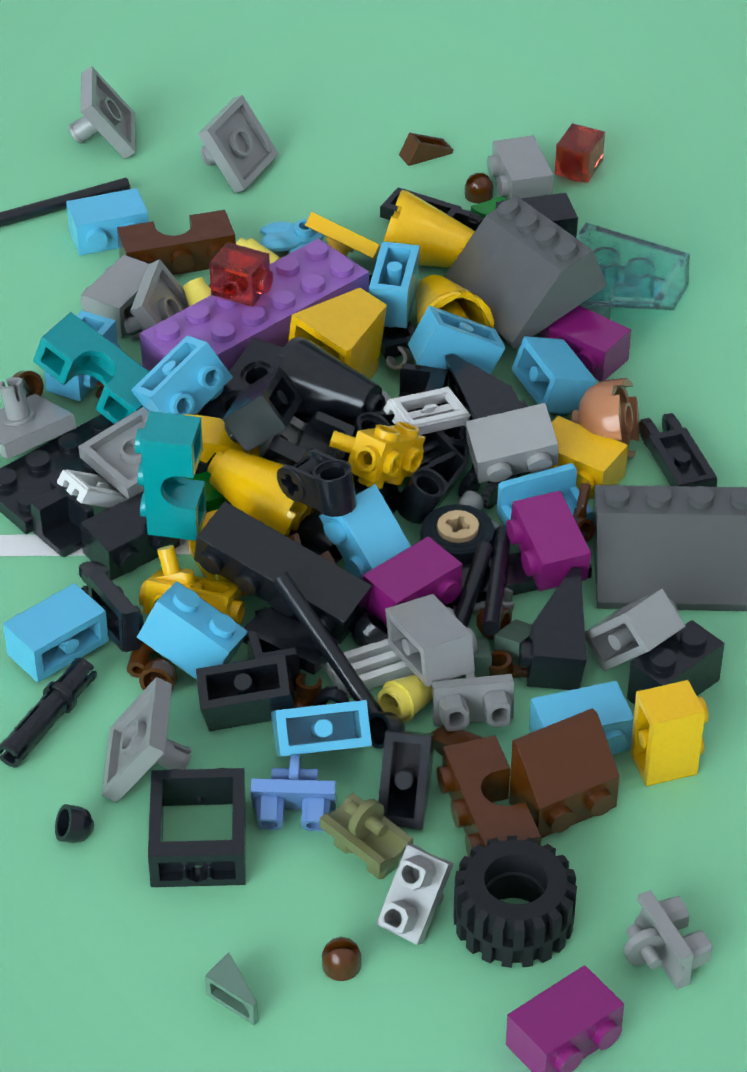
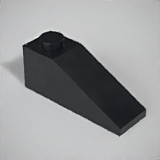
M454 354L445 355L449 388L471 415L468 421L528 407L525 400L519 401L512 386Z
M572 567L533 622L529 641L521 642L519 667L527 668V686L564 690L578 689L581 686L587 661L581 568Z

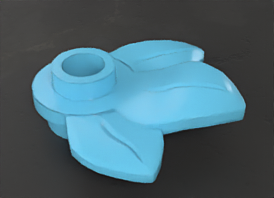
M302 219L296 223L273 222L260 229V233L264 235L261 245L272 252L289 251V254L318 238L323 241L324 235L305 226L308 219Z

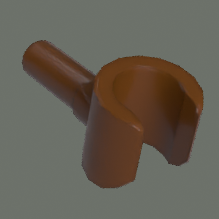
M581 483L573 517L585 541L589 542L595 532L594 523L590 519L585 518L591 485Z
M498 650L491 653L490 676L512 674L513 679L527 678V668L513 665L511 655L508 652Z
M302 673L296 677V708L313 706L316 695L322 690V679L319 678L316 685L305 686L306 674Z

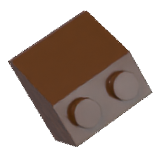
M593 708L512 740L509 803L514 805L526 802L541 838L553 833H561L570 826L593 816L604 815L610 809L617 806L620 776L598 713Z

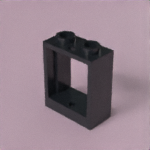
M244 768L151 770L148 841L151 887L246 885V790ZM233 804L232 840L163 842L164 806Z

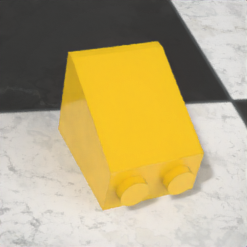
M357 288L292 314L288 342L299 336L309 339L371 380L378 371L387 304L362 288Z

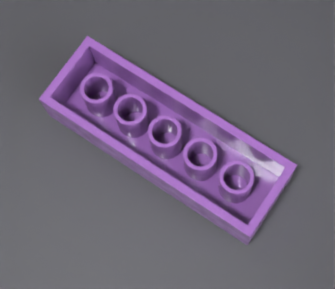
M318 238L140 332L142 367L151 371L188 335L208 342L227 370L230 371L253 338L284 347L289 340L292 314L357 288H362L369 293V271Z

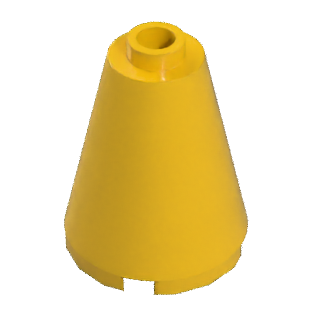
M401 190L395 206H398V209L394 212L393 217L391 216L384 242L420 245L419 266L451 268L475 231L414 194Z
M429 275L419 282L415 295L417 326L428 306H432L494 328L491 309L480 296L441 275Z
M229 448L225 453L222 451L217 452L208 466L207 472L211 474L210 484L234 507L286 537L297 533L298 527L304 518L316 510L303 503L291 500L282 492L277 481V471L285 466L283 464Z

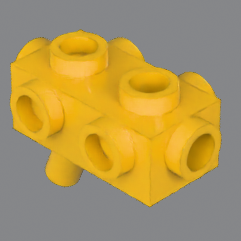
M396 422L393 426L376 425L373 429L360 430L357 432L356 438L334 430L329 447L350 453L348 463L351 466L352 473L359 476L358 481L367 487L376 484L378 489H382L384 481L394 485H402L404 477L412 476L419 468L423 459L425 437L419 435L420 429L405 422Z
M174 545L157 549L162 569L145 580L140 588L139 605L143 606V613L150 614L156 601L178 581L186 588L196 592L200 598L214 608L230 616L237 624L241 625L245 613V602L240 601L241 590L235 584L194 576L192 569H180Z

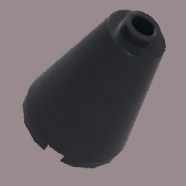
M300 336L293 338L279 353L280 356L285 357L280 368L303 399L294 414L295 417L309 418L319 411L343 422L355 423L357 417L362 413L383 411L385 397L382 395L381 387L313 341Z

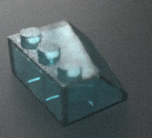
M587 222L576 237L594 251L608 285L580 305L675 310L689 286V253Z

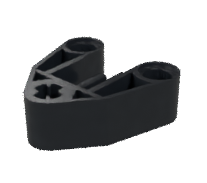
M413 409V410H408L407 412H412V411H417V410H416V409ZM385 411L360 414L353 424L355 429L352 437L356 438L358 431L373 429L376 425H395L392 422L395 414L387 415ZM464 425L422 435L425 437L422 462L419 468L412 474L396 501L397 511L407 521L422 524L427 515L441 505L466 468L469 448L466 427ZM346 452L344 456L346 460H349L350 453Z

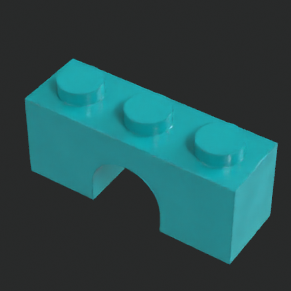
M70 312L41 337L33 362L63 385L78 375H89L98 379L104 385L95 410L113 424L143 407L131 389L150 371L130 358L121 348L100 335L91 325L83 322Z
M150 411L145 427L138 428L135 453L141 454L142 459L138 468L137 481L139 486H144L140 503L141 517H146L148 535L196 541V537L201 531L207 513L205 481L187 479L194 478L203 451L201 417Z

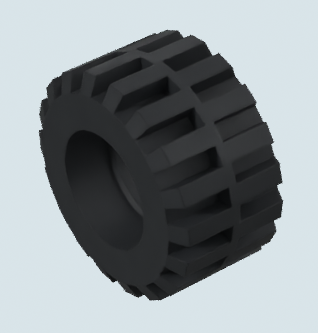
M507 836L506 841H499L496 837L487 840L486 847L477 845L472 848L470 857H463L459 863V871H456L453 918L460 941L466 940V948L472 954L481 952L482 960L488 963H492L494 960L502 961L501 967L512 968V963H521L524 968L533 966V960L539 959L542 963L552 959V951L560 953L566 946V939H570L573 932L577 893L576 875L574 869H569V861L564 855L555 856L556 848L548 843L540 846L538 845V839L530 837L526 841L517 840V836ZM506 898H519L526 900L530 903L509 904L502 902L500 900Z

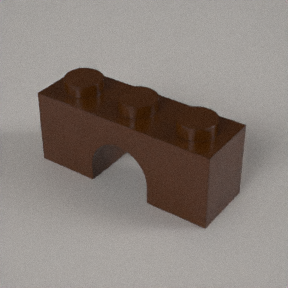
M225 209L189 215L190 230L181 235L170 236L162 234L156 229L153 221L117 227L120 258L126 255L148 264L160 259L172 275L230 266V256L236 244V238Z
M496 735L444 746L442 766L437 767L436 770L437 780L442 794L449 793L452 800L451 813L455 826L457 828L463 827L466 833L465 845L468 857H470L472 848L477 845L486 847L487 840L496 837L499 841H506L507 836H517V840L526 841L530 837L538 839V845L541 846V835L526 802L509 806L493 803L509 799L510 766Z

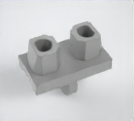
M474 672L462 675V679L432 681V720L434 726L444 725L447 731L464 730L472 722L487 721L492 727L508 726L511 719H514V680L512 674L475 677Z
M407 844L376 925L416 945L423 944L436 908L441 905L444 898L443 890L454 863L434 856L419 846Z
M651 890L638 894L637 901L642 909L635 919V923L626 930L630 939L624 946V956L632 965L647 963L651 970L662 966L676 989L690 985L692 970L704 965L711 959L712 944L710 940L700 930L681 936L678 930L688 927L689 913L679 896L658 901Z

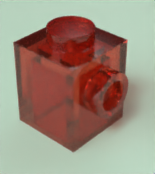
M572 123L556 145L555 175L566 177L576 182L588 183L603 162L605 131Z
M227 242L209 263L211 295L253 307L264 293L269 292L272 286L273 272L270 271L269 253Z

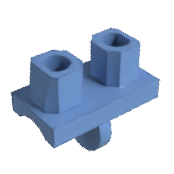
M300 755L290 756L289 768H272L271 779L251 778L252 806L256 808L259 828L264 830L283 828L284 809L302 810V829L307 831H324L320 828V817L325 813H331V811L336 810L335 781L318 780V769L301 768Z

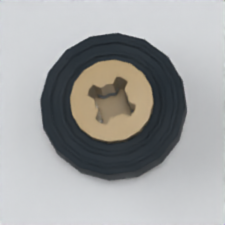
M447 505L430 512L423 520L420 541L429 536L464 565L472 562L479 542H488L493 546L495 527L491 518L482 510L469 505Z

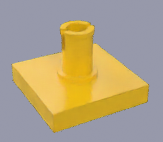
M311 212L305 224L309 229L326 236L328 245L344 256H347L348 252L353 253V250L373 260L377 258L381 247L379 244L320 215Z

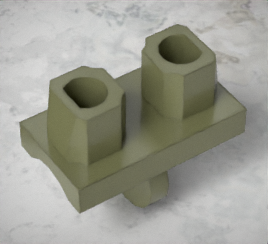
M352 793L339 808L320 817V828L334 838V845L344 853H354L367 863V871L378 879H383L394 871L399 865V858L403 856L406 845L413 844V838L383 816L384 806L375 799L364 801Z

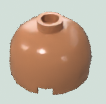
M628 378L610 379L590 387L581 397L579 409L573 410L572 422L582 425L592 434L625 443L629 448L631 439L639 441L637 397H629L626 387H633L632 382ZM628 450L627 459L634 457L636 451Z

